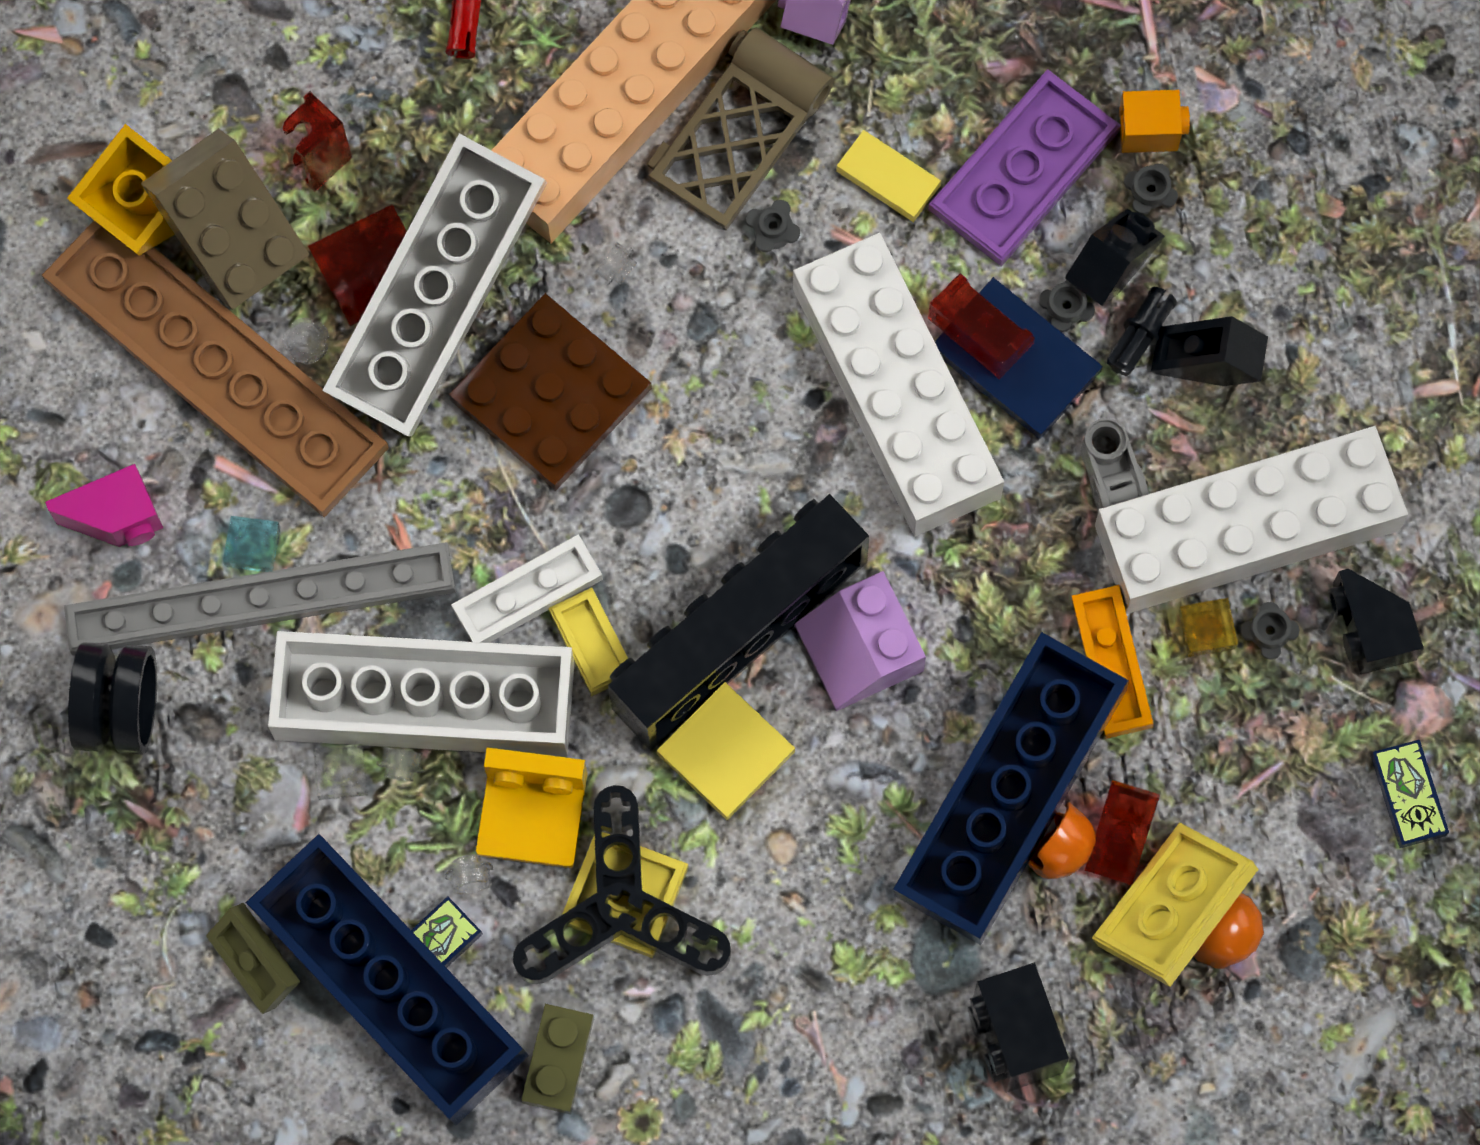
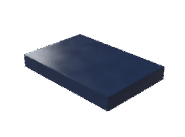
M994 277L934 341L943 360L1039 440L1101 373L1103 367Z

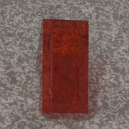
M1112 780L1096 830V842L1084 871L1130 885L1133 884L1160 794Z

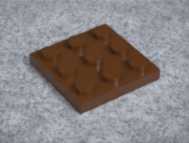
M545 293L450 392L449 398L451 402L556 491L652 389V383Z

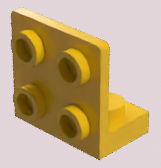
M487 747L484 761L487 781L476 846L477 855L494 859L572 868L575 862L588 774L585 760Z

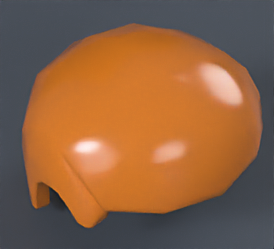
M1070 802L1065 804V814L1056 813L1054 817L1056 829H1053L1043 837L1028 862L1033 871L1042 878L1059 879L1072 875L1088 862L1096 842L1094 827L1088 818Z
M1241 892L1194 955L1197 961L1217 969H1224L1247 959L1257 950L1264 935L1262 913L1249 896Z

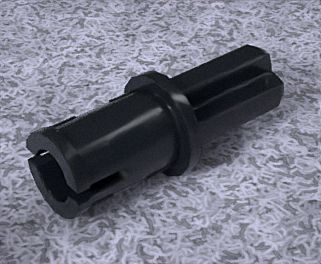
M1151 287L1134 317L1126 319L1123 325L1125 331L1107 357V364L1113 372L1124 376L1130 375L1148 346L1157 343L1159 339L1157 332L1172 309L1177 305V301L1172 294H1169L1166 300L1162 301L1159 307H1157L1166 290L1160 287Z

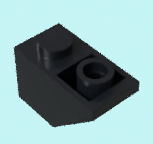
M1127 208L1090 236L1066 274L1065 279L1103 306L1123 290L1160 245L1165 235L1155 229L1154 223L1148 217L1141 213L1132 212Z
M1350 569L1340 570L1333 582V588L1329 589V598L1335 616H1343L1348 632L1343 634L1345 652L1350 662H1357L1360 675L1417 661L1424 647L1410 602Z

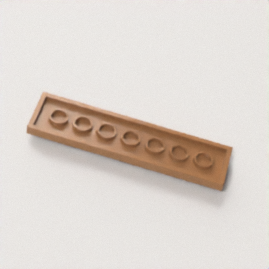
M93 221L42 274L44 281L324 518L389 449L384 439L330 394L322 391V387L156 248L153 247L139 256L96 221Z

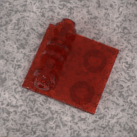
M392 204L308 246L350 326L360 321L407 232Z

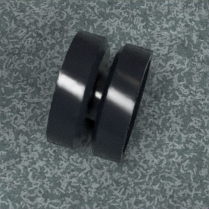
M81 643L74 657L69 688L68 727L71 746L74 750L99 752L107 744L111 735V741L118 753L143 755L148 750L155 720L157 702V663L155 651L152 646L126 645L115 660V655L108 644Z

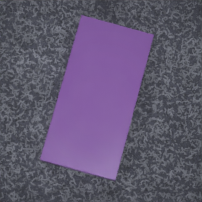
M1047 69L929 203L928 210L1002 267L1117 135L1121 125Z

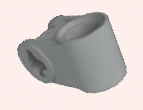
M1110 418L1094 421L1086 430L1081 446V457L1090 479V487L1098 511L1101 508L1148 495L1145 477L1136 461L1124 426ZM1100 436L1108 437L1114 441L1117 450L1111 454L1099 453L1093 447L1092 440Z

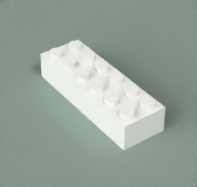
M459 133L322 391L406 436H413L546 187V180Z
M877 233L793 270V291L914 537L1001 499L1004 480L881 233Z
M1372 426L1101 508L1098 511L1095 528L1114 583L1120 586L1126 614L1398 532L1401 530L1408 512L1376 426Z
M277 631L268 728L276 741L486 752L488 747L568 757L575 663L572 647Z

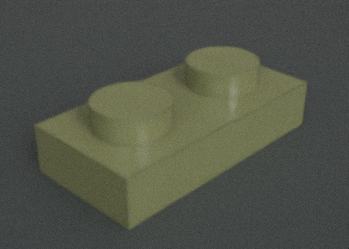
M244 903L230 908L206 935L262 1014L276 1009L301 982Z
M545 1003L521 1099L523 1104L571 1115L594 1022L593 1014Z

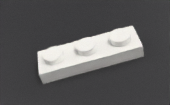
M578 534L451 604L471 642L490 643L548 611V608L602 581L603 576Z

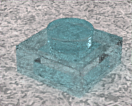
M231 516L223 557L225 567L261 572L273 571L281 528L279 522Z

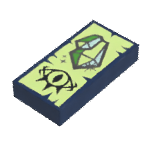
M1420 740L1372 752L1370 757L1399 848L1447 836L1449 830Z
M449 896L411 930L446 968L483 935L482 931Z

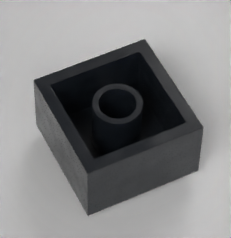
M1035 962L977 981L974 995L970 998L971 1006L968 1007V1013L976 1035L984 1033L986 1035L989 1045L987 1046L988 1053L984 1054L992 1081L994 1083L1002 1081L1007 1093L1062 1074L1069 1057Z

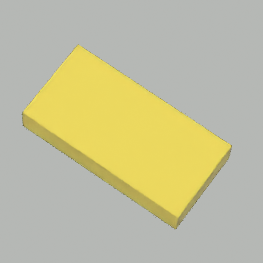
M865 130L862 131L836 168V172L913 223L941 186V180Z
M591 587L548 609L566 647H572L575 665L592 697L608 689V685L612 682L610 675L628 657Z

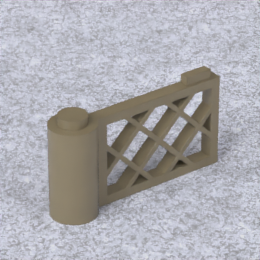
M757 27L749 33L745 30L739 33L729 50V54L733 56L731 64L670 146L663 141L647 163L648 167L653 170L649 175L651 181L726 231L806 120L813 116L822 106L835 80L832 76ZM736 81L750 91L752 106L725 110L722 96L732 82ZM756 95L767 103L757 105ZM718 103L720 112L710 113ZM779 110L792 119L782 133L763 136L760 113ZM754 115L758 137L730 142L727 119ZM721 121L725 143L698 148L695 133L699 127L705 123ZM691 140L692 149L683 151V149ZM775 143L766 155L765 145ZM760 146L762 161L756 170L736 173L732 151ZM727 152L731 174L703 179L699 157ZM694 158L698 181L677 184L665 176L675 161ZM747 181L739 192L738 182ZM732 183L735 199L724 214L707 204L705 188ZM700 189L701 199L689 191Z

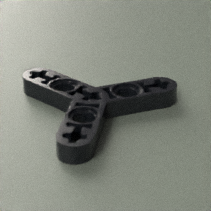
M613 785L604 788L595 798L593 808L597 893L529 935L516 946L513 953V963L517 974L530 984L545 983L620 935H624L699 974L710 976L724 971L730 962L731 947L727 936L723 932L642 891L640 825L637 799L632 791L624 786ZM612 798H621L623 806H630V811L622 812L621 815L622 832L632 829L633 835L613 834L602 838V831L613 833L611 815L608 812H602V809L611 806ZM615 845H623L629 848L633 855L629 867L621 871L612 870L604 863L606 851ZM622 895H626L629 897V907L641 914L645 904L652 907L644 916L640 932L632 929L637 924V918L627 913H622L618 919L612 917V908L607 904L610 899L618 901ZM660 916L672 917L679 925L678 935L669 942H659L650 933L652 922ZM575 920L587 922L593 930L591 940L581 947H574L568 944L564 938L566 926ZM688 927L696 929L692 934V940L702 945H707L711 939L717 941V951L722 957L719 960L710 958L707 964L700 962V951L688 944L685 954L676 950L685 942ZM555 934L559 947L568 956L559 960L558 954L555 951L544 959L546 968L543 971L538 972L534 967L525 969L523 965L528 961L526 952L533 948L538 954L545 952L552 947L547 937Z

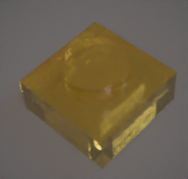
M1228 598L1180 606L1178 612L1188 657L1237 648L1238 641Z

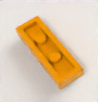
M1115 585L1072 595V604L1085 656L1128 680L1127 691L1104 729L1105 739L1153 728V719L1120 586Z

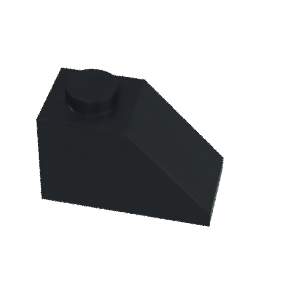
M1230 316L1161 326L1159 329V339L1155 345L1151 372L1157 375L1219 386L1261 382L1268 336L1235 317Z

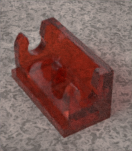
M309 91L303 97L304 103L285 120L283 131L287 135L293 132L297 125L305 124L308 136L303 137L295 148L296 152L293 156L294 166L303 163L307 176L305 182L315 192L352 159V154L343 122Z
M961 273L929 304L928 319L999 379L1005 375L1035 342L1033 334L1028 329L1022 330L973 289L968 279Z

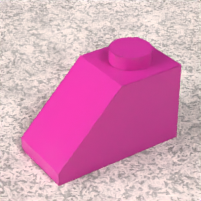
M135 464L45 502L48 511L57 525L118 547L128 544V546L143 544L155 536V531L163 528Z

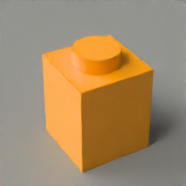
M1180 90L1123 91L1119 107L1122 153L1178 151L1182 135L1189 134L1190 129L1189 107L1180 105Z

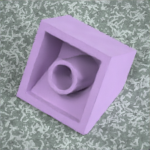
M884 571L838 591L794 624L836 711L924 671L926 656Z

